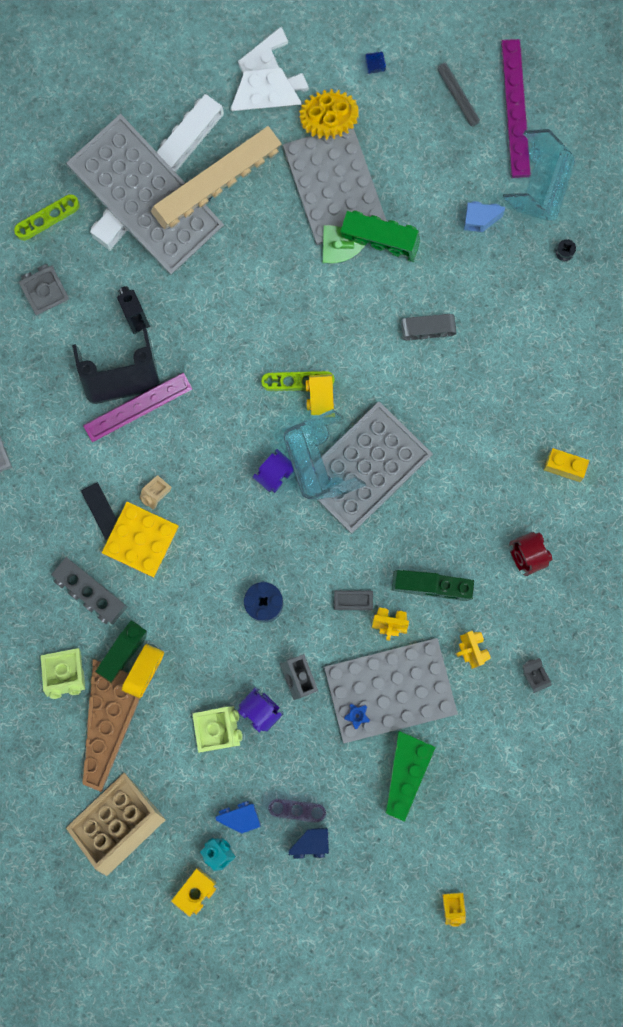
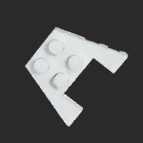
M282 27L238 61L243 74L245 71L279 68L272 50L288 44ZM302 73L288 79L294 91L309 90Z

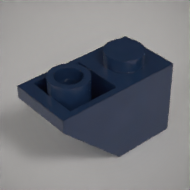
M328 828L307 829L290 848L289 855H293V859H303L308 854H313V858H324L325 854H329Z

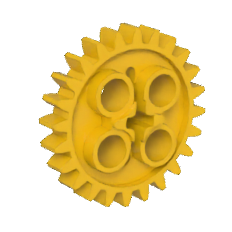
M333 89L329 93L326 90H323V94L316 92V97L310 95V100H305V105H301L302 110L299 112L302 128L306 129V133L311 132L312 137L318 134V139L322 136H325L326 140L329 136L335 139L337 134L342 137V132L349 133L348 128L354 129V124H357V118H359L356 100H352V95L347 96V92L340 94V90L336 93H333Z

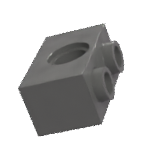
M304 654L280 663L293 700L303 698L318 691Z

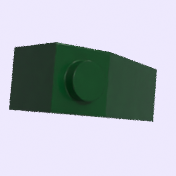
M131 620L120 633L95 672L112 683L146 639L147 630Z

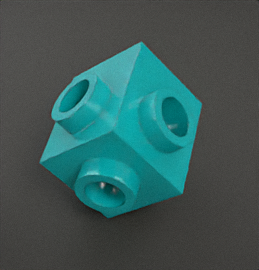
M223 838L209 839L204 844L205 847L200 851L203 861L213 871L223 870L236 858L230 849V844Z

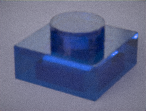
M383 51L365 54L368 74L386 71Z

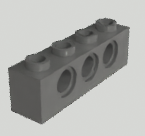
M67 557L51 574L56 578L53 581L61 588L67 587L70 590L68 593L75 600L79 598L85 602L83 606L91 613L95 610L100 614L98 618L106 625L108 622L114 624L128 607ZM77 576L78 582L75 585H70V578ZM87 588L93 589V594L90 597H85L84 591ZM104 599L107 600V607L105 609H100V601Z

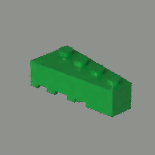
M356 210L346 212L340 231L344 239L362 245L370 243V246L376 250L382 251L387 249L393 256L400 257V255L409 257L408 261L414 262L420 245L419 230L411 225H406L405 227L393 220L383 221L374 215L368 217Z
M400 731L397 734L385 813L405 822L436 747Z

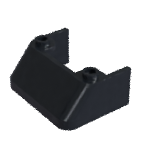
M146 328L143 329L146 347L139 348L134 352V365L98 373L96 365L89 360L83 361L77 345H72L78 375L85 396L90 403L100 404L139 395L160 384L152 343Z

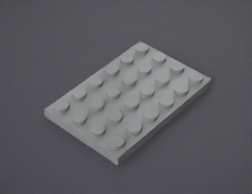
M348 128L349 133L342 132V137L337 134L335 139L332 136H329L327 140L325 136L318 139V134H316L314 137L308 136L283 144V149L316 245L323 244V226L342 227L347 211L352 212L356 210L365 216L370 217L374 215L383 221H387L354 129Z
M378 402L298 479V482L353 534L432 457L433 453L389 410Z
M438 638L324 667L343 743L458 714ZM350 704L358 708L366 705V716L370 722L361 723L358 729H355L351 721L344 719L350 713Z

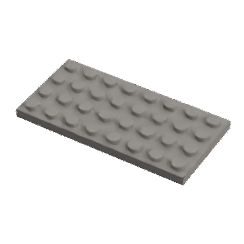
M122 114L118 115L66 162L70 170L170 276L224 226L217 216L204 205L201 208L197 206L193 209L194 213L189 217L185 218L183 216L180 218V222L175 227L170 228L169 226L165 230L151 213V210L155 204L186 183Z

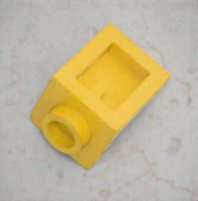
M463 893L443 894L445 924L457 927L466 923Z

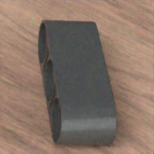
M454 314L410 317L401 320L402 338L405 341L410 340V338L411 340L447 337V335L450 337L457 334Z

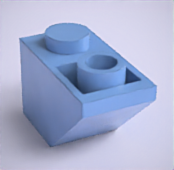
M477 201L468 203L464 230L485 231L503 217L505 207L499 204L485 205Z

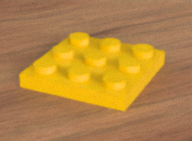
M126 502L102 554L154 578L179 526L132 503Z

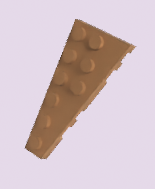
M93 659L83 785L102 792L140 699L122 691L123 684L129 673L121 670L113 682L110 683L95 672L101 662Z

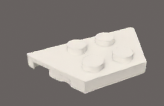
M281 68L245 71L231 110L301 105V101Z

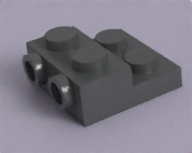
M48 264L37 268L39 272L33 275L29 272L21 276L22 280L19 281L36 316L69 300L52 265L48 266Z

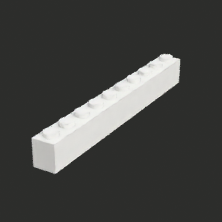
M205 94L196 101L191 112L185 114L181 124L174 127L170 137L161 143L157 153L175 172L224 115L223 106ZM106 209L103 217L99 222L97 221L93 224L90 232L96 241L108 250H111L127 229Z

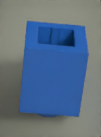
M249 801L238 804V809L233 811L230 810V807L218 811L219 815L215 817L216 821L241 834L261 827L255 804H249Z

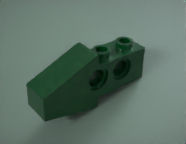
M395 570L393 571L391 591L469 601L473 599L475 580L444 576L438 573Z

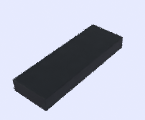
M96 482L81 490V493L105 540L108 541L117 518L99 483Z

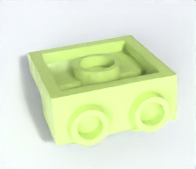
M79 648L41 655L43 691L47 697L50 696L52 699H58L62 696L61 694L78 695L81 693V690H86Z
M234 706L192 713L198 753L240 746L242 732L237 728L239 713L234 709Z

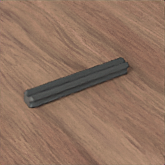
M446 63L439 65L438 71L469 124L472 127L479 124L480 119Z

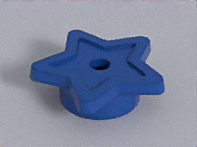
M350 704V713L344 719L351 721L355 729H358L361 723H369L370 720L366 716L367 706L358 708Z

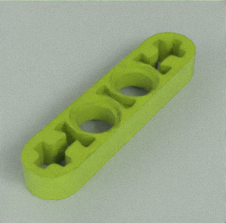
M66 195L21 221L14 228L18 239L26 241L75 213L80 207L78 198L75 195ZM71 200V202H74V206L71 207L68 204V201ZM58 209L60 214L57 217H52L50 215L52 210ZM37 219H44L42 226H35ZM31 223V225H32V227L34 228V230H31V228H30V226H29L28 224ZM22 228L26 230V234L24 235L21 233L20 230Z
M328 371L266 373L262 377L261 382L262 387L267 391L306 390V386L302 383L304 377L332 373ZM332 374V383H333V386H334L335 378H334V375ZM277 377H281L280 387H278V383H272V386H268V383H265L268 381V378H272V381H278ZM291 377L294 380V384L286 386L283 383L284 379Z

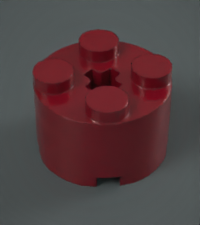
M529 532L509 542V546L513 545V550L510 551L518 570H524V576H529L547 568L549 562L553 560L550 551L546 550L543 544L544 538L540 532Z

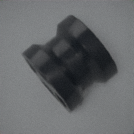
M569 239L562 240L556 249V257L563 262L570 261L576 251L575 243Z

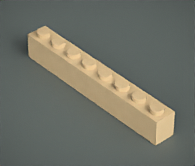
M267 126L155 204L151 213L164 230L169 226L170 228L175 227L180 222V218L183 216L187 218L194 213L193 209L197 206L201 208L206 205L210 197L216 198L223 192L222 189L224 187L230 188L237 182L236 179L240 176L242 178L246 177L251 172V168L254 166L256 168L260 167L268 156L270 158L274 157L279 152L278 148L282 143L270 127Z

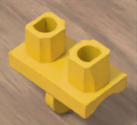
M379 608L377 614L374 615L372 628L380 629V634H386L387 641H390L391 636L398 637L399 633L407 634L409 620H407L406 612L397 611L396 617L392 618L388 617V609Z
M473 631L460 635L462 643L459 644L461 651L456 653L457 657L463 655L464 661H469L471 669L484 665V662L491 658L487 649L479 650L478 644L484 642L481 632L473 633Z

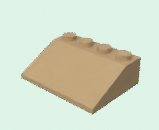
M123 773L66 829L94 868L108 876L166 819L134 782Z

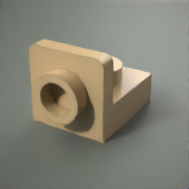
M157 475L142 488L140 499L144 505L154 510L157 503L171 491L172 487Z

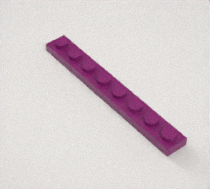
M520 39L502 40L511 178L530 177L531 173Z

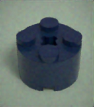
M259 582L247 590L244 596V607L253 620L261 623L272 622L282 613L283 597L275 585L268 582ZM261 599H263V600L268 599V600H267L268 605H267V606H264V605L260 606V604H261V603H260V600H261Z

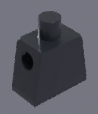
M128 286L120 288L118 291L120 295L117 296V299L133 334L142 331L144 328H149V322L135 291L130 290Z

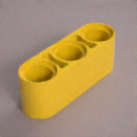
M145 644L123 684L122 691L141 699L161 663L164 651Z

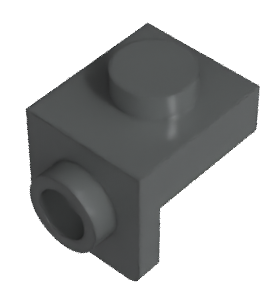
M540 658L529 660L522 666L523 674L533 693L552 686Z

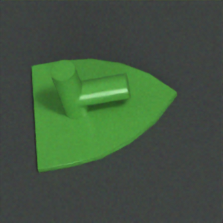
M324 225L322 263H340L349 260L357 255L366 245L342 238L340 233L342 227Z

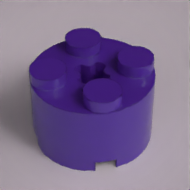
M276 449L275 453H272L258 469L259 472L257 474L259 475L254 474L252 478L269 493L271 491L276 493L282 486L283 482L281 480L284 477L288 479L295 471L294 463Z
M254 687L239 704L240 708L237 711L245 719L248 717L253 722L251 725L258 732H268L284 713L278 712L279 706L265 693L260 695L258 693L260 689Z

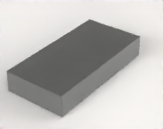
M334 590V610H373V591Z

